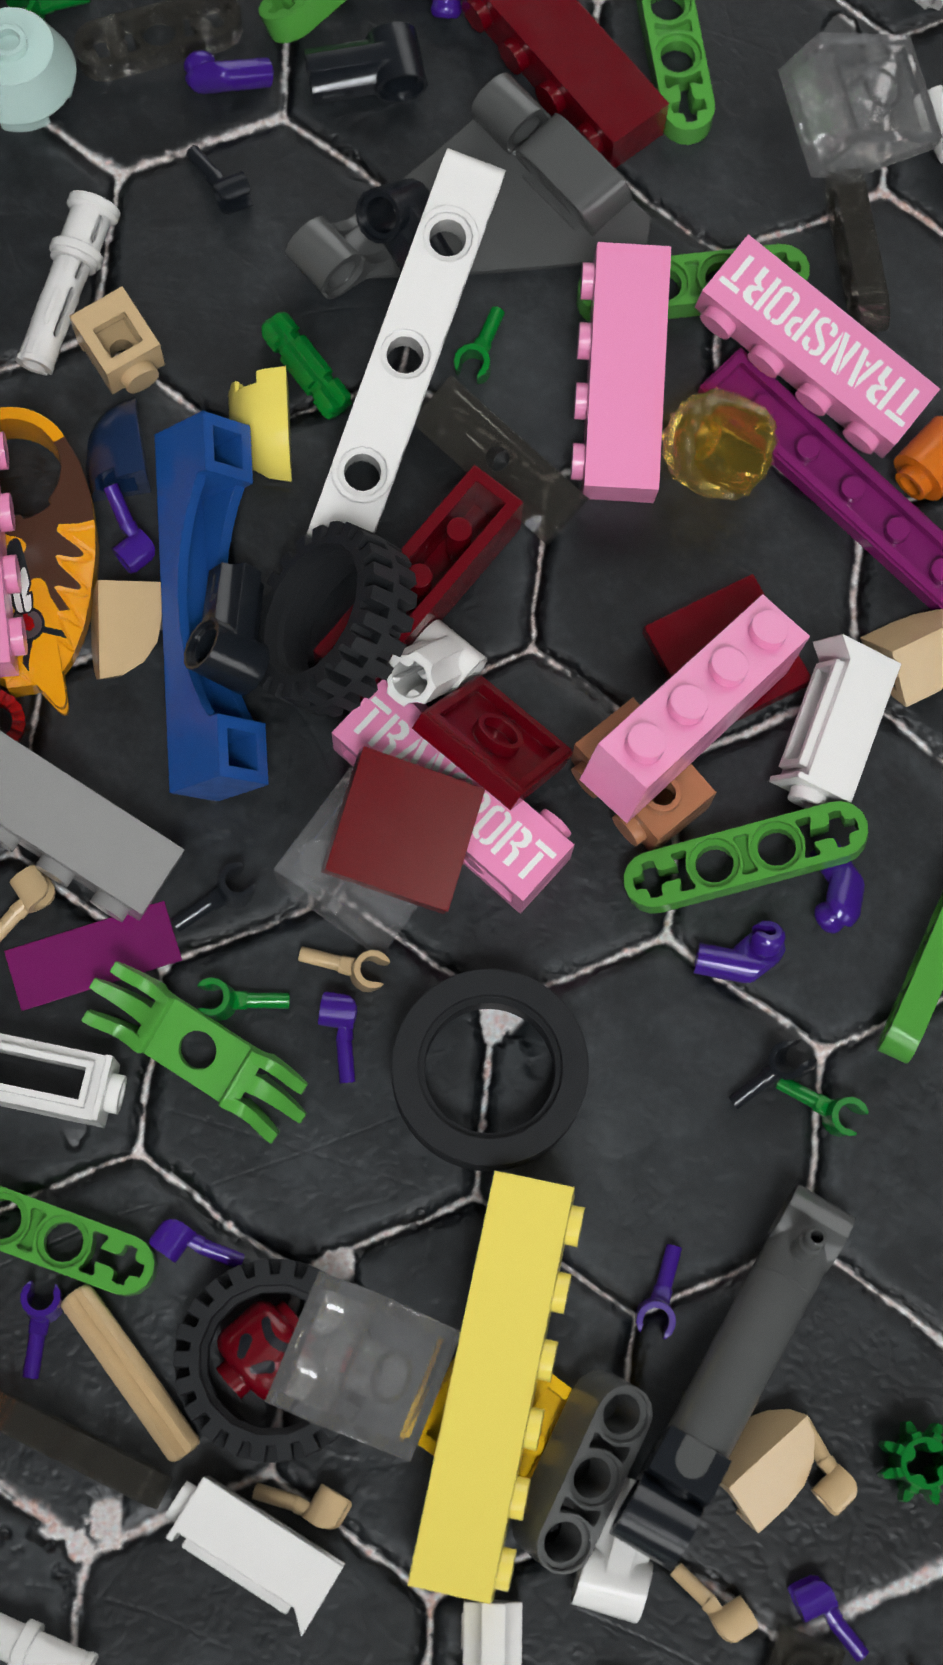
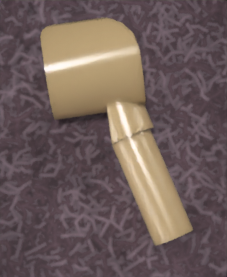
M35 865L24 868L9 882L19 900L12 904L8 911L0 918V942L21 919H24L29 913L37 912L50 905L55 898V887L50 878L38 870Z
M302 946L298 958L300 962L335 970L340 974L350 976L352 984L363 992L376 991L384 984L366 980L360 971L362 962L372 961L382 966L390 964L389 958L379 950H368L354 958Z
M808 1417L815 1435L814 1460L816 1465L825 1474L811 1488V1491L833 1516H837L856 1498L857 1484L854 1478L841 1465L837 1464L833 1455H830L813 1422Z
M262 1483L256 1484L252 1495L254 1500L293 1511V1514L300 1515L314 1526L326 1530H334L340 1527L352 1507V1502L322 1483L311 1502L300 1495Z
M682 1563L670 1574L702 1606L701 1609L708 1615L715 1630L723 1640L729 1643H737L758 1628L755 1616L740 1595L721 1606L716 1596Z

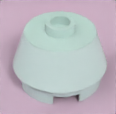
M17 7L0 8V125L3 130L11 132L37 130L47 126L50 123L49 116L55 113L68 98L69 100L71 99L77 72L75 57L67 41L35 13Z

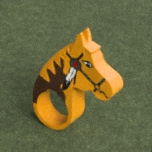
M0 407V431L5 432L6 440L24 439L36 442L51 451L61 464L58 484L52 495L48 498L50 505L40 513L23 519L21 514L15 515V531L5 532L7 555L16 554L20 567L22 591L21 593L11 594L13 618L23 617L28 654L17 656L19 676L1 677L0 685L7 688L9 694L15 698L41 693L58 713L66 716L69 713L70 706L65 675L73 666L86 638L92 615L93 591L99 574V537L95 509L80 461L61 430L48 418L35 411L20 407Z

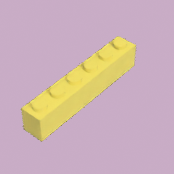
M494 1171L407 1586L487 1604L493 1603L496 1589L509 1591L517 1549L504 1547L510 1518L523 1521L531 1479L519 1476L524 1448L537 1451L545 1410L533 1407L538 1380L551 1382L558 1341L546 1339L551 1312L560 1314L565 1312L572 1274L561 1272L560 1268L565 1245L578 1247L585 1207L573 1205L575 1191L572 1186Z

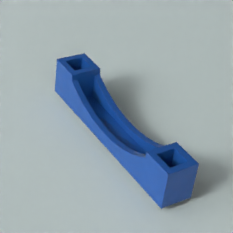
M201 411L154 434L169 793L221 801L269 785L266 724L253 720L242 695L187 669L184 664L186 644L194 629L202 622L209 570L221 562L228 563L230 543L238 507L245 487L253 484L250 425Z

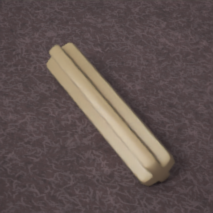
M85 1284L67 1295L61 1302L62 1310L166 1458L171 1462L181 1460L200 1443L197 1433L92 1286Z

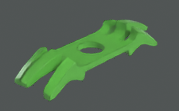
M116 961L110 972L153 998L155 1002L119 985L97 977L94 978L89 988L124 1010L139 1022L141 1026L138 1027L122 1019L91 1009L86 1011L81 1020L82 1022L118 1038L136 1053H144L217 1100L221 1108L242 1118L271 1144L280 1131L253 1100L242 1098L245 1092L270 1104L294 1121L302 1123L307 1112L267 1074L257 1073L259 1068L279 1079L300 1095L303 1094L308 1083L278 1056L262 1051L177 997L167 988L166 984L129 965ZM202 1031L213 1039L216 1045V1057L210 1066L196 1068L188 1064L183 1058L181 1044L189 1032Z

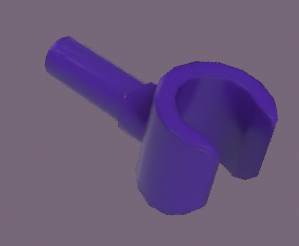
M118 483L103 488L119 524V528L126 538L112 547L111 550L123 568L132 574L153 560L155 546L144 531L138 528L136 521L131 516Z
M327 991L322 995L318 1025L338 1028L336 1046L339 1083L356 1082L352 1040H354L353 1030L357 1017V1004L349 995Z
M176 1219L163 1221L149 1239V1244L175 1264L188 1246L200 1255L233 1268L242 1265L245 1254L206 1239L205 1236L197 1234L183 1222Z
M666 1244L651 1298L642 1301L635 1311V1322L640 1333L643 1327V1317L647 1311L653 1308H660L667 1313V1322L662 1332L663 1340L672 1335L676 1327V1317L669 1304L682 1248Z
M29 1281L23 1287L20 1294L21 1305L30 1318L28 1327L29 1337L22 1374L24 1378L39 1379L45 1336L48 1334L49 1323L57 1320L62 1314L61 1302L64 1298L56 1284L54 1286L52 1304L44 1310H36L31 1307L35 1294V1284L33 1281Z
M809 1575L788 1586L787 1590L804 1623L823 1615L827 1625L856 1662L861 1661L868 1655L869 1650L843 1618L833 1590L820 1577Z

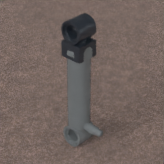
M796 1184L777 1213L766 1235V1242L670 1422L665 1431L657 1437L636 1477L637 1480L619 1508L610 1527L609 1534L671 1571L675 1567L696 1532L703 1516V1508L711 1503L732 1462L729 1457L824 1274L832 1266L846 1243L855 1224L856 1217L800 1184Z

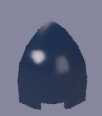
M136 398L121 402L98 419L88 438L86 473L93 502L108 500L103 488L118 483L123 497L152 493Z

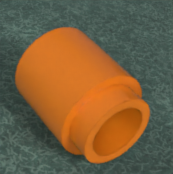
M935 416L894 459V466L897 471L895 477L898 485L906 494L916 500H923L925 498L931 501H938L943 497V416Z

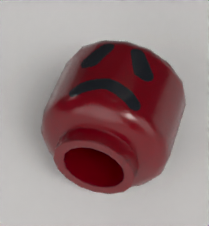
M283 1299L275 1306L269 1301L257 1300L219 1333L217 1346L225 1360L216 1367V1370L241 1399L252 1390L259 1398L265 1401H274L311 1369L315 1358L310 1346L317 1339Z

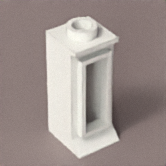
M844 634L813 642L819 663L815 665L778 766L783 769L782 773L771 776L769 782L789 791L788 800L805 809L834 801L852 802L901 663Z
M0 1033V1053L85 1071L78 1099L0 1083V1106L105 1128L109 1113L118 1114L120 1112L126 1090L127 1076L118 1074L120 1064L113 1056Z
M209 1475L203 1477L197 1487L187 1481L165 1515L167 1519L175 1523L166 1539L172 1542L182 1535L186 1538L181 1546L182 1548L279 1611L287 1614L292 1606L295 1610L301 1637L345 1564L342 1560Z

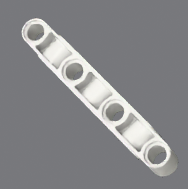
M447 148L306 536L312 538L314 528L320 525L329 527L332 521L349 522L375 534L506 170ZM439 232H451L461 240L463 249L456 255L442 256L431 247L430 239ZM396 347H410L418 353L422 364L414 372L407 374L399 373L392 369L388 363L387 356L390 351ZM364 461L375 466L380 476L376 486L370 490L360 491L352 488L347 483L344 473L354 462Z

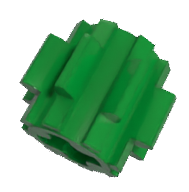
M911 1421L900 1422L901 1433L898 1434L900 1437L899 1441L896 1443L892 1441H879L878 1446L884 1453L889 1454L888 1466H884L877 1475L878 1478L883 1479L895 1478L899 1482L896 1487L899 1489L897 1500L908 1503L914 1497V1494L920 1493L923 1494L928 1504H940L939 1493L942 1492L940 1486L943 1485V1436H941L943 1425L931 1423L925 1432L917 1431ZM914 1446L917 1451L930 1452L932 1455L933 1463L927 1464L924 1467L925 1478L922 1474L909 1473L907 1470L906 1462L916 1458Z

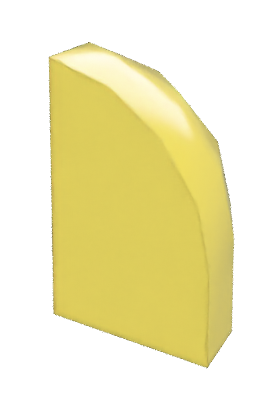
M286 366L261 369L256 371V383L244 387L238 381L231 384L228 393L229 419L250 425L252 469L268 479L292 482L289 389Z

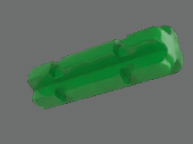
M281 311L272 318L267 319L261 326L263 339L273 352H279L281 355L280 361L286 366L307 396L313 395L315 399L313 403L321 414L327 419H333L345 412L352 404L351 393L339 378L334 379L331 375L333 370L306 335L299 334L298 330L300 328L291 316Z

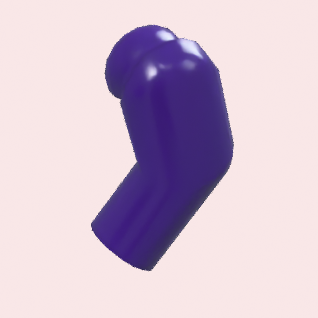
M198 50L190 53L184 60V70L187 73L185 81L193 91L201 95L270 88L273 83V67L268 57L215 61V57L210 52Z

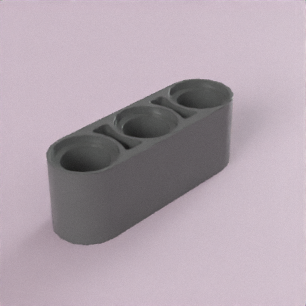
M599 1369L586 1373L574 1385L531 1477L523 1521L513 1519L512 1532L518 1546L552 1573L565 1575L576 1572L585 1565L596 1546L650 1428L653 1416L652 1405L647 1395L638 1387L610 1371ZM618 1395L617 1409L612 1416L603 1420L606 1404L611 1398ZM590 1458L587 1473L582 1479L574 1482L575 1470L580 1463ZM561 1522L560 1532L556 1539L550 1544L544 1545L545 1536L549 1529L556 1523Z

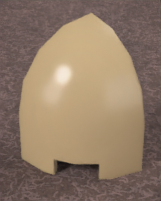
M97 581L93 591L91 615V649L96 679H112L123 676L143 663L157 644L162 620L161 582Z
M943 609L910 615L860 637L862 644L901 663L891 695L905 707L917 703L943 689Z
M791 1409L766 1410L750 1417L729 1457L732 1462L720 1484L738 1507V1510H736L737 1515L758 1534L784 1511L801 1491L814 1462L815 1435L808 1415Z

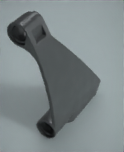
M508 72L495 76L480 90L471 106L473 119L428 159L403 178L416 179L422 182L431 193L447 148L506 170L469 275L580 266L583 262L593 263L597 242L648 245L651 217L633 200L629 186L618 171L563 116L558 113L550 116ZM356 214L340 222H330L323 216L311 219L293 235L285 250L286 256L328 299H334L367 278H400L401 275L400 269L385 245L372 242L360 231L356 221ZM441 232L455 255L462 251L463 245L458 236L451 232Z

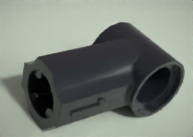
M389 22L372 29L364 40L304 49L308 81L314 105L369 95H376L378 99L387 103H403L419 97L426 91L428 85L417 31L409 23Z
M409 178L367 190L358 199L355 210L356 221L360 231L372 242L384 244L401 272L430 196V191L422 182ZM441 232L431 237L430 245L435 252L448 257L455 255Z
M221 562L209 570L202 622L194 629L186 644L184 664L187 669L243 696L253 691L261 682L270 659L267 645L258 641L264 584L261 582L262 572L247 563L228 564Z

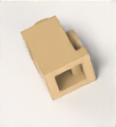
M123 286L69 316L77 343L83 352H86L112 395L123 388H126L128 393H138L151 386L159 376L157 369L165 365L160 343ZM125 350L124 352H122V353H120V354H118L117 356L114 357V355H115L118 351Z

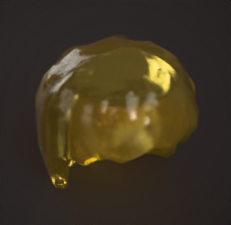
M712 388L704 393L692 394L688 400L682 401L679 407L670 414V420L662 434V455L665 459L666 468L673 479L698 495L720 500H739L741 497L750 495L756 485L767 477L769 469L775 463L773 451L778 445V438L775 434L777 425L764 406L747 399L739 393Z

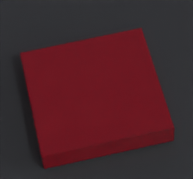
M753 574L644 626L642 634L668 680L762 594L765 596ZM799 655L787 674L737 721L808 687L811 675Z
M479 674L424 710L412 727L416 733L509 810H512L563 769L573 753L571 748Z
M363 746L359 749L321 873L441 914L448 912L485 789Z

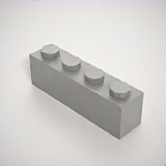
M0 731V846L13 852L18 844L40 857L35 867L54 881L68 887L74 879L93 891L95 894L90 902L107 915L123 922L127 914L140 921L181 859L185 849Z

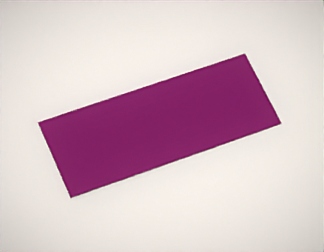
M164 901L150 905L140 921L127 914L123 922L111 917L4 951L21 1011L90 990L89 987L96 977L111 983L121 980L110 972L116 961L129 965L143 973L182 961Z

